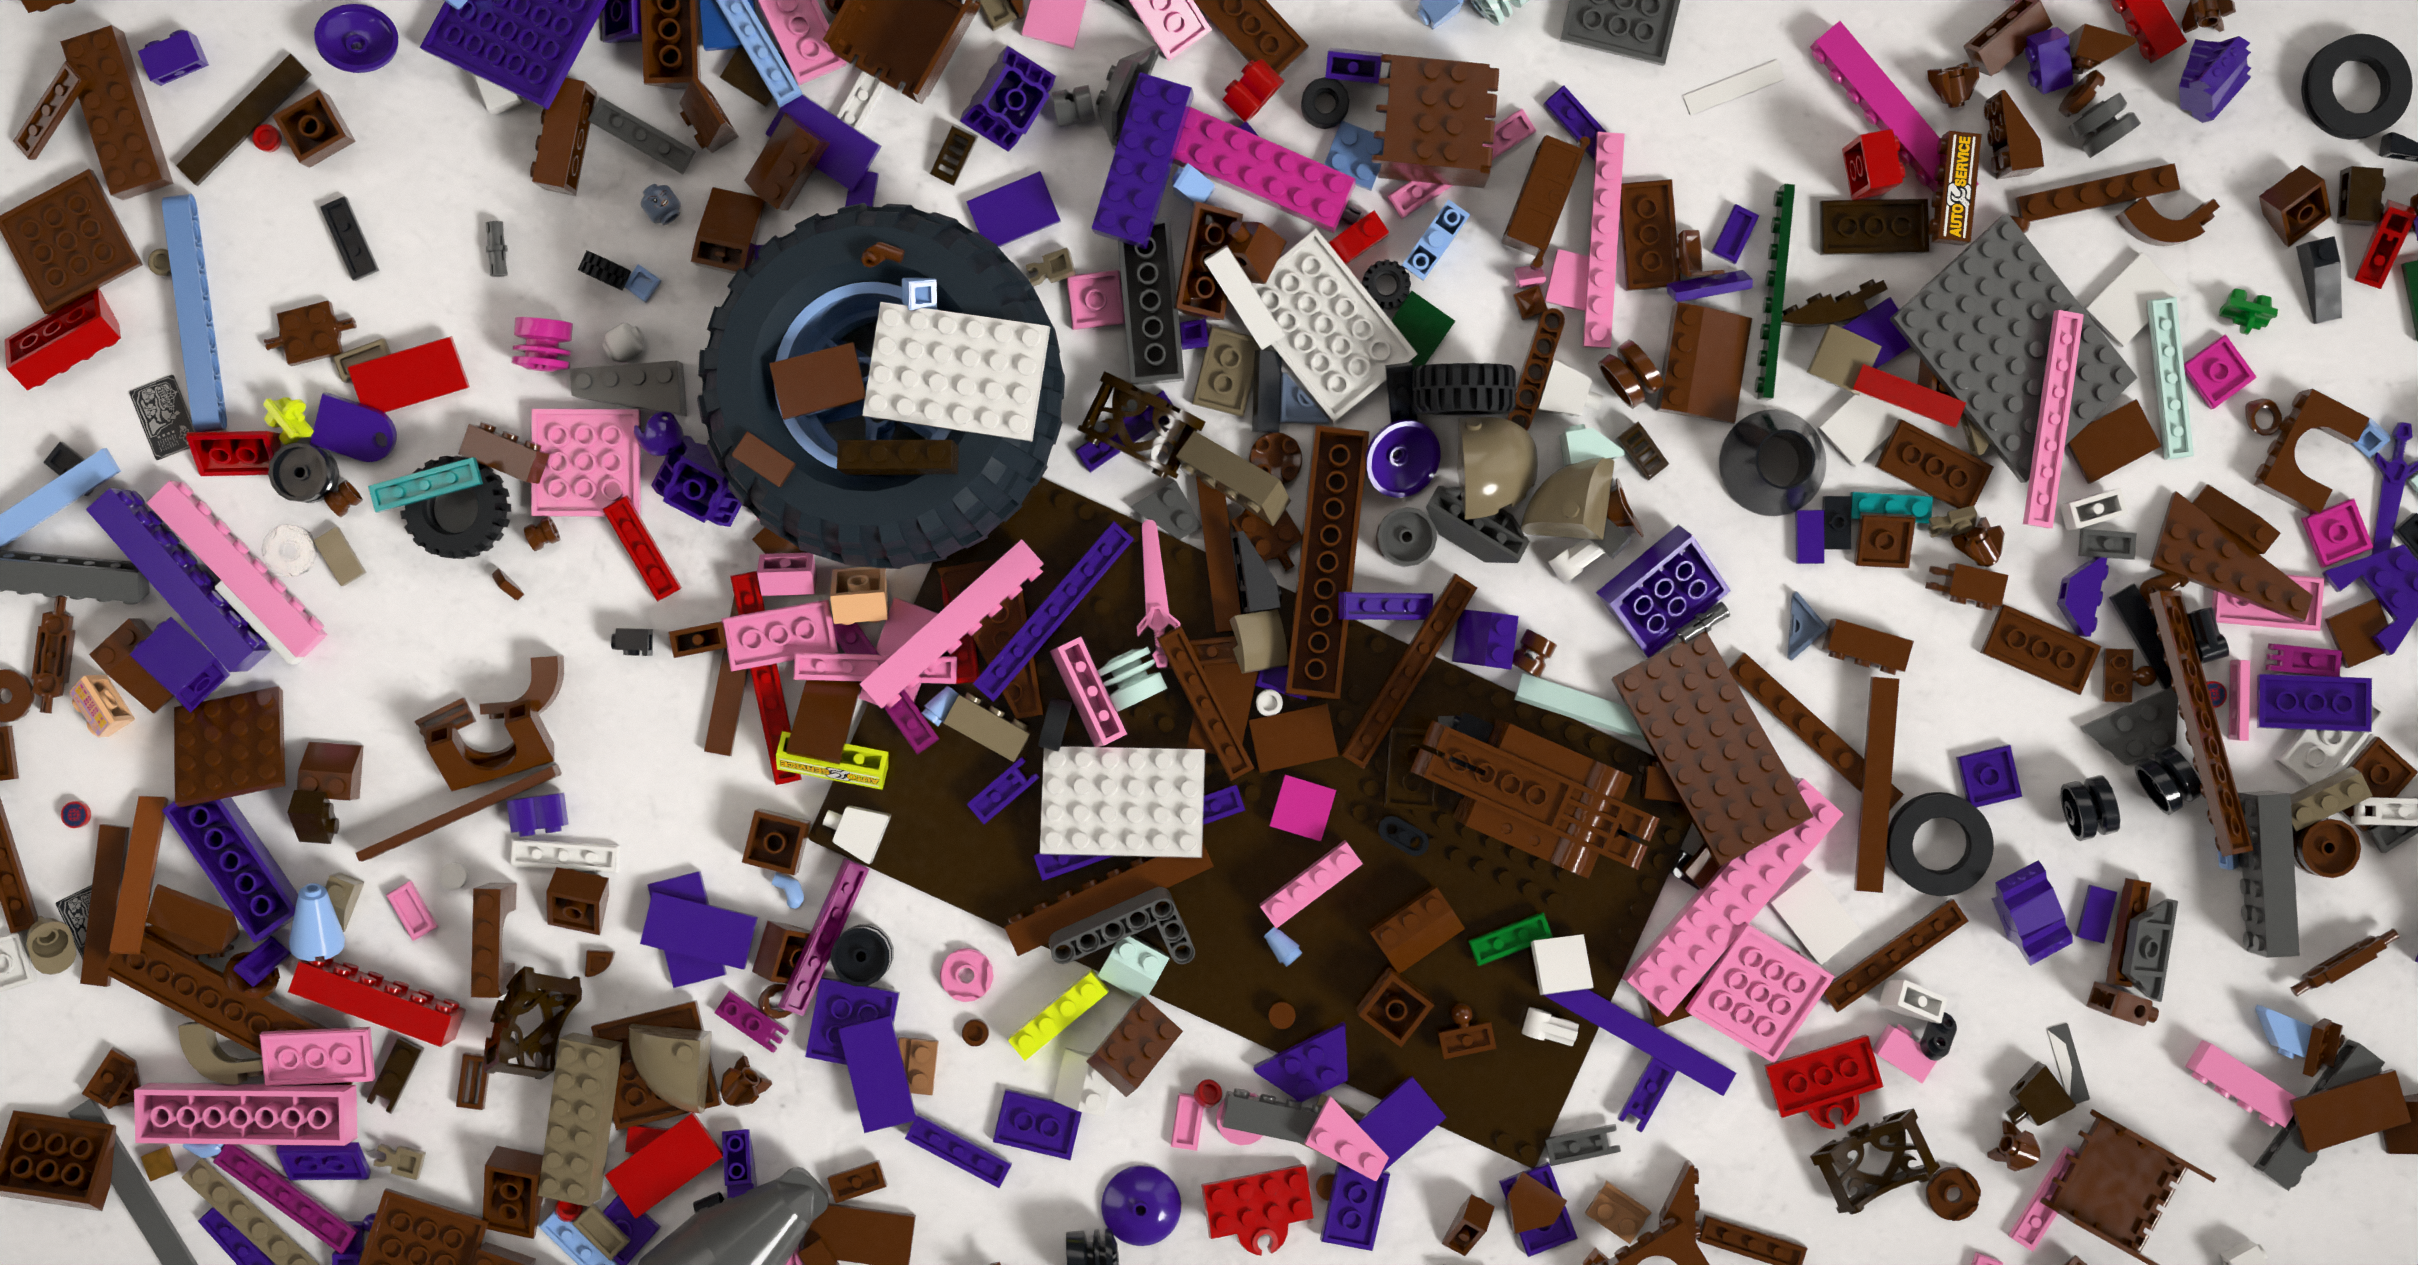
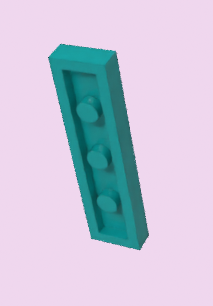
M472 457L370 485L368 488L376 513L478 486L483 484L477 460Z

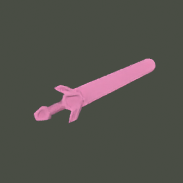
M1148 519L1142 523L1146 616L1137 626V635L1139 637L1148 627L1154 630V635H1156L1154 636L1156 638V651L1152 655L1158 668H1167L1169 661L1157 637L1164 634V630L1168 625L1176 628L1181 624L1169 614L1157 525L1153 520Z

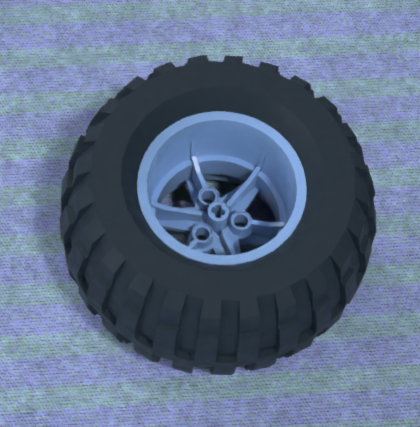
M865 203L842 207L837 210L838 213L820 216L816 213L794 225L796 229L793 232L780 238L774 235L757 251L759 257L746 269L739 267L727 286L731 290L722 306H714L707 330L711 332L707 348L699 352L698 376L702 378L703 387L702 395H698L697 402L701 422L706 425L710 440H707V448L717 468L722 469L728 480V489L741 504L754 513L762 526L779 537L788 540L802 551L853 567L901 569L905 566L945 560L947 556L987 539L988 534L1001 522H1006L1023 507L1021 505L1031 488L1038 484L1048 468V458L1052 446L1057 442L1063 423L1061 421V408L1065 388V374L1063 373L1060 360V349L1055 328L1034 287L1018 267L1008 259L995 243L978 232L968 229L955 218L936 212L927 213L907 204H886L882 207H871ZM878 242H884L905 250L901 263L886 259L871 268L865 267L862 264L861 257L867 248ZM902 278L936 279L937 308L929 309L1050 327L1033 441L901 422L928 440H953L959 446L958 474L845 475L837 469L838 441L832 436L825 424L863 415L865 400L784 420L769 363L848 344L841 340L847 333L862 325L877 322L880 302L903 305ZM856 349L859 365L866 364L870 367L871 357ZM869 375L863 378L865 390H867ZM865 417L866 440H892L897 421L884 420L881 423H875L873 418ZM747 431L796 463V466L781 488L732 456V453Z

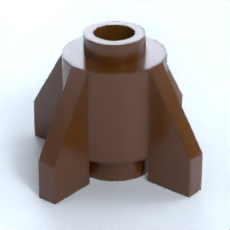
M2190 0L2182 20L2183 32L2193 31L2198 28V25L2204 28L2213 26L2218 32L2224 31L2222 17L2236 12L2235 3L2232 0Z
M1962 63L1945 69L1927 70L1929 83L1942 100V103L1948 104L1949 108L1964 106V101L1970 99L1980 78L1979 67H1969L1968 63Z
M1982 517L1977 527L1972 528L1966 535L1952 536L1951 541L1955 548L1973 559L1978 566L1990 567L1998 562L2002 554L2005 533L2001 525L1991 527L1987 518Z
M743 1055L736 1062L734 1069L729 1067L723 1074L720 1091L723 1101L730 1106L739 1107L753 1104L759 1098L758 1094L765 1092L772 1085L771 1080L762 1077L759 1079L757 1073L749 1068L750 1064L747 1056Z
M2007 1120L2003 1121V1134L2005 1135L2000 1140L1999 1148L1996 1147L1987 1153L1988 1158L1994 1161L2006 1162L2007 1168L2015 1172L2031 1168L2040 1159V1147L2034 1134L2026 1130L2021 1132L2013 1123Z

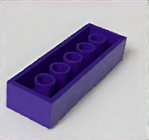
M1139 73L1091 228L1095 234L1140 248H1147L1194 97L1192 87Z
M231 797L184 807H178L174 801L162 810L254 943L265 940L293 920L298 898L297 891Z

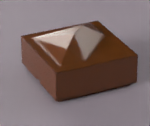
M1539 285L1513 295L1522 320L1543 313L1548 309Z

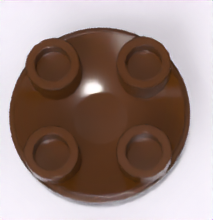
M1272 432L1261 436L1253 444L1249 455V462L1280 479L1282 484H1286L1292 481L1299 473L1302 466V452L1294 438L1284 433Z

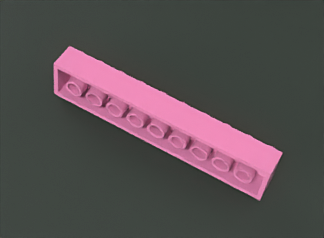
M1795 778L1793 782L1814 817L1722 865L1703 889L1700 888L1622 977L1626 983L1667 1017L1736 939L1745 921L1750 923L1844 815L1804 778Z

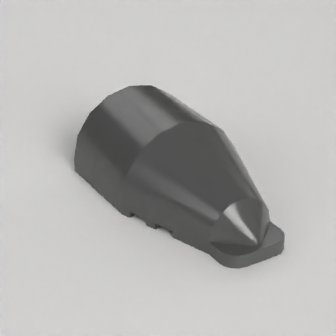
M793 1167L778 1179L750 1189L745 1194L735 1198H727L722 1203L710 1208L707 1206L700 1209L639 1260L638 1265H786L813 1220L827 1209L829 1202L828 1193L806 1169Z

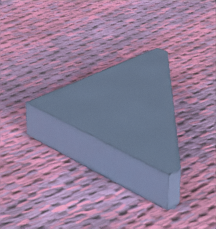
M1282 373L1280 423L1330 424V419L1294 383L1287 373Z
M1797 591L1792 593L1787 654V658L1790 661L1829 629Z

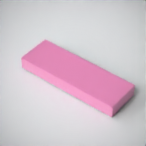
M2250 660L2230 661L2229 740L2249 741Z

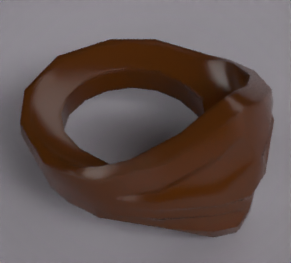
M2262 398L2250 401L2245 406L2246 420L2253 432L2265 436L2278 431L2282 423V414L2275 402ZM2260 408H2267L2273 414V423L2268 429H2261L2256 424L2255 415Z
M773 984L761 993L758 1004L760 1010L766 1016L772 1019H780L792 1014V1012L787 1010L777 1011L771 1009L769 1005V998L779 991H785L787 984Z

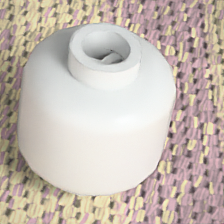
M621 323L606 332L605 341L602 344L606 353L613 361L627 362L643 351L642 341L645 340V337L638 326L632 327L628 323Z

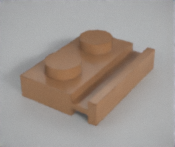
M899 1038V1047L911 1093L933 1095L939 1041Z
M1606 1180L1605 1185L1601 1191L1599 1190L1586 1209L1585 1214L1631 1244L1652 1212Z

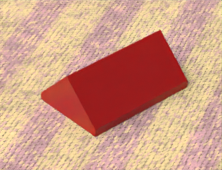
M271 431L187 432L186 434L200 476L268 475L270 461L274 454L281 449L280 433Z

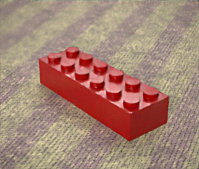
M324 956L315 957V961L301 960L298 962L288 990L289 993L439 1047L456 1039L466 1009L459 1007L460 1003L451 999L439 1000L434 998L435 994L426 990L414 991L409 989L407 983L396 980L393 983L384 980L382 974L369 971L368 974L358 970L359 967L357 965L344 962L342 965L334 962L333 957L324 960Z

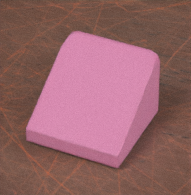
M1530 266L1518 267L1514 270L1516 287L1518 288L1542 285L1546 281L1542 267L1538 270H1533Z

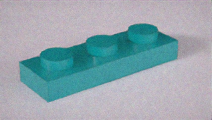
M1864 492L1850 493L1851 519H1859L1860 512L1910 514L1916 517L1915 523L1930 524L1929 518H1932L1933 497Z

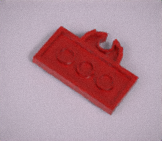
M1866 1034L1775 1062V1064L1764 1065L1779 1116L1784 1118L1806 1111L1814 1122L1828 1129H1835V1124L1829 1119L1831 1109L1835 1107L1841 1109L1842 1115L1840 1120L1846 1126L1855 1116H1858L1860 1108L1858 1095L1884 1087L1869 1036Z
M1304 1164L1201 1184L1209 1238L1215 1239L1235 1234L1237 1242L1245 1250L1255 1255L1262 1256V1250L1258 1247L1260 1236L1264 1234L1269 1235L1270 1241L1267 1248L1272 1254L1284 1244L1288 1235L1289 1223L1314 1218L1307 1168Z

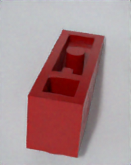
M2387 199L2383 216L2380 222L2375 225L2355 276V281L2378 289L2382 288L2416 218V212L2413 207Z
M1374 210L1328 243L1344 263L1348 264L1385 239L1389 231Z

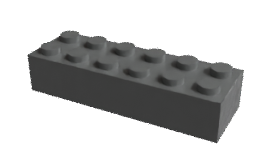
M1170 217L1156 218L1146 249L1118 241L1130 382L1134 386L1185 381L1178 310L1174 308L1177 292Z
M2270 790L2238 792L2253 846V851L2238 855L2239 865L2242 868L2243 879L2240 880V890L2244 895V905L2241 909L2242 918L2246 926V932L2243 934L2244 946L2247 948V952L2266 958L2300 956L2290 793Z

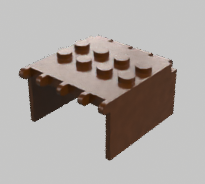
M845 0L825 34L823 42L830 52L850 64L858 56L855 67L872 77L876 76L879 69L882 70L878 80L896 91L899 90L902 83H905L902 94L917 103L923 104L926 97H929L958 47L978 12L981 3L977 0L974 4L972 0H966L964 4L957 0Z
M1382 54L1381 62L1390 63L1387 78H1379L1378 82L1379 86L1389 87L1387 105H1376V112L1386 113L1385 131H1374L1375 139L1384 140L1383 155H1372L1371 162L1381 164L1378 178L1484 188L1490 176L1491 169L1488 168H1491L1493 148L1483 146V144H1493L1495 121L1485 120V118H1495L1497 95L1487 93V91H1498L1499 68H1490V64Z
M2092 1109L2090 1114L2096 1118L2088 1134L2082 1130L2079 1131L2078 1135L2085 1138L2075 1157L2068 1153L2066 1154L2065 1158L2071 1161V1164L2062 1180L2053 1177L2052 1182L2056 1183L2058 1187L2051 1200L2049 1201L2042 1197L2040 1203L2148 1265H2160L2141 1253L2150 1237L2143 1231L2145 1227L2153 1231L2163 1212L2156 1208L2158 1204L2164 1208L2168 1205L2176 1190L2169 1186L2171 1181L2179 1185L2187 1169L2213 1183L2217 1178Z

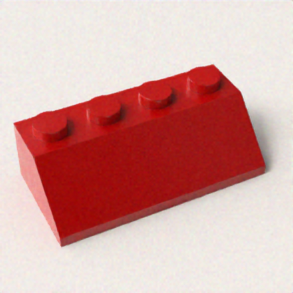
M96 289L4 339L6 368L27 391L35 386L43 385L51 377L68 371L71 366L82 360L90 359L96 352L105 347L113 346L121 339L119 323L102 292Z

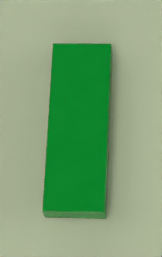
M1540 912L1472 938L1468 942L1477 966L1530 947L1531 942L1534 940L1550 939L1553 936L1544 912Z

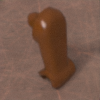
M2165 572L2142 582L2139 591L2144 600L2150 602V593L2173 591L2179 586H2186L2189 581Z

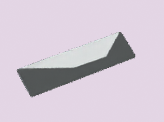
M2064 1023L2048 1028L2066 1093L2075 1104L2089 1100V1093L2068 1024Z

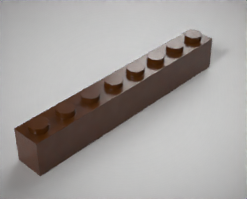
M1203 840L1202 858L1152 857L1146 860L1145 857H1140L1130 862L1132 867L1124 871L1120 867L1106 873L1107 878L1100 882H1097L1096 878L1082 884L1083 889L1074 894L1072 890H1068L1058 895V901L1050 905L1047 901H1044L1032 907L1034 912L1026 916L1021 912L1008 918L1010 923L1006 924L1004 928L1017 956L1048 943L1051 934L1057 930L1153 888H1168L1214 867Z

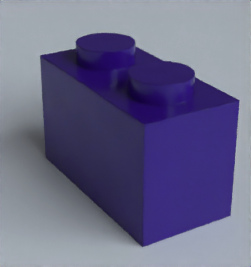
M2054 27L2027 36L2025 55L2030 64V72H2028L2030 85L2043 95L2074 85L2069 35L2058 27Z
M178 30L169 35L170 38L163 41L149 42L145 45L144 49L137 51L149 80L162 86L209 66L196 35L187 30Z
M1329 48L1325 78L1378 84L1381 77V55L1383 53Z

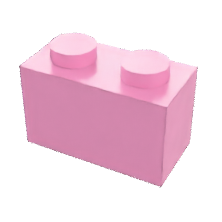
M780 553L759 555L757 575L761 596L815 594L817 572L814 554Z
M1888 1024L1873 1046V1052L1920 1083H1923L1937 1061L1930 1060L1923 1054L1920 1046L1921 1039L1919 1042H1916L1910 1038L1912 1035L1911 1031L1900 1024L1896 1028Z

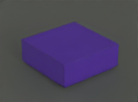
M1206 319L1179 322L1182 350L1209 346Z

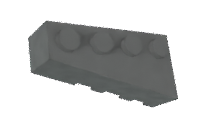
M677 360L570 369L571 394L574 397L687 416L683 363Z

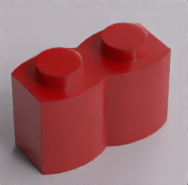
M1263 59L1256 62L1251 60L1242 69L1241 72L1244 75L1239 81L1233 80L1224 90L1227 94L1222 100L1244 122L1251 120L1285 82Z

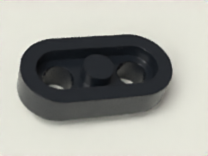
M1386 816L1378 825V833L1384 841L1411 856H1420L1428 849L1429 840L1427 835L1422 830L1397 816ZM1389 824L1396 826V831L1393 834H1389L1386 830ZM1413 837L1419 838L1420 841L1416 847L1410 845V840Z
M1944 1012L1941 1023L1928 1021L1920 1046L1923 1054L1930 1060L1938 1061L1950 1051L1957 1031V1025L1953 1017L1948 1013Z

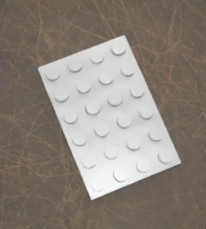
M1317 228L1277 261L1266 284L1252 283L1285 335L1274 342L1272 346L1333 422L1386 381L1385 365L1406 363L1418 355Z
M880 302L862 416L1033 441L1050 327L927 308L908 310L906 305Z
M1060 747V750L1057 752L1044 748L1040 854L1202 858L1205 750Z

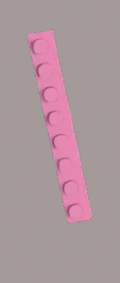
M1597 132L1583 347L1611 348L1625 133Z
M2056 310L2053 313L2023 519L2024 525L2053 528L2084 314Z

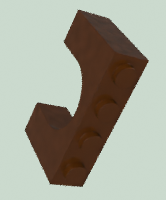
M2308 389L2299 392L2295 396L2290 415L2286 416L2280 425V435L2277 440L2275 439L2270 444L2267 450L2269 456L2265 464H2261L2255 473L2257 479L2254 486L2311 515L2321 514L2333 489L2309 478L2299 469L2295 460L2297 441L2309 429H2318L2346 444L2358 442L2370 418L2315 389Z
M531 699L504 706V725L512 737L513 743L497 752H480L467 746L453 722L426 730V749L451 791L468 788L472 785L555 761L554 742Z
M490 882L473 888L471 997L499 998L507 994L506 985L515 975V963H504L502 934L507 914L516 910L517 883Z
M1674 1217L1663 1221L1660 1224L1661 1228L1653 1233L1648 1231L1637 1238V1243L1630 1247L1623 1246L1614 1253V1257L1607 1261H1598L1594 1265H1637L1642 1260L1651 1256L1667 1257L1677 1265L1710 1264L1681 1218L1677 1217L1674 1219Z

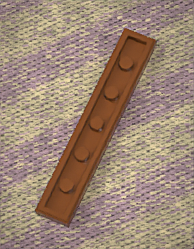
M138 796L109 948L112 954L140 955L165 821V814L162 810L168 805L166 797Z

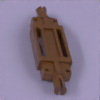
M64 596L55 597L54 611L43 613L41 626H38L31 679H34L32 693L42 696L41 713H52L53 698L63 696L64 685L69 683L76 630H72L74 617L65 613L67 597Z
M2392 928L2381 936L2375 937L2370 935L2364 940L2351 945L2302 975L2303 981L2291 986V991L2298 997L2309 989L2318 988L2325 983L2332 984L2376 959L2378 957L2377 953L2386 949L2389 943L2400 938L2399 934Z

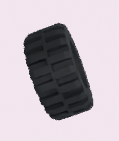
M1490 363L1428 364L1416 366L1413 371V409L1417 414H1505L1513 412L1516 407V371L1512 365Z
M442 456L439 457V460L431 459L424 463L425 467L423 469L417 468L412 474L468 458ZM477 462L483 484L471 488L478 500V513L473 524L463 532H448L439 525L434 512L436 497L405 505V510L400 511L401 519L407 521V525L404 528L408 534L414 536L413 541L418 546H423L426 552L439 555L440 557L465 559L466 557L479 556L482 551H489L494 547L492 544L494 541L501 540L504 535L501 531L503 527H508L510 522L509 519H506L507 512H511V504L507 503V497H510L508 489L502 486L504 482L502 478L494 474L491 467Z

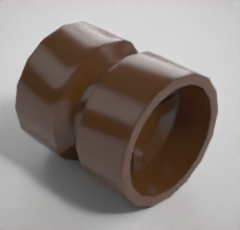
M1526 629L1520 640L1522 647L1515 649L1512 664L1540 678L1546 667L1544 660L1551 658L1557 645L1547 638ZM1529 651L1537 655L1534 661L1526 657Z

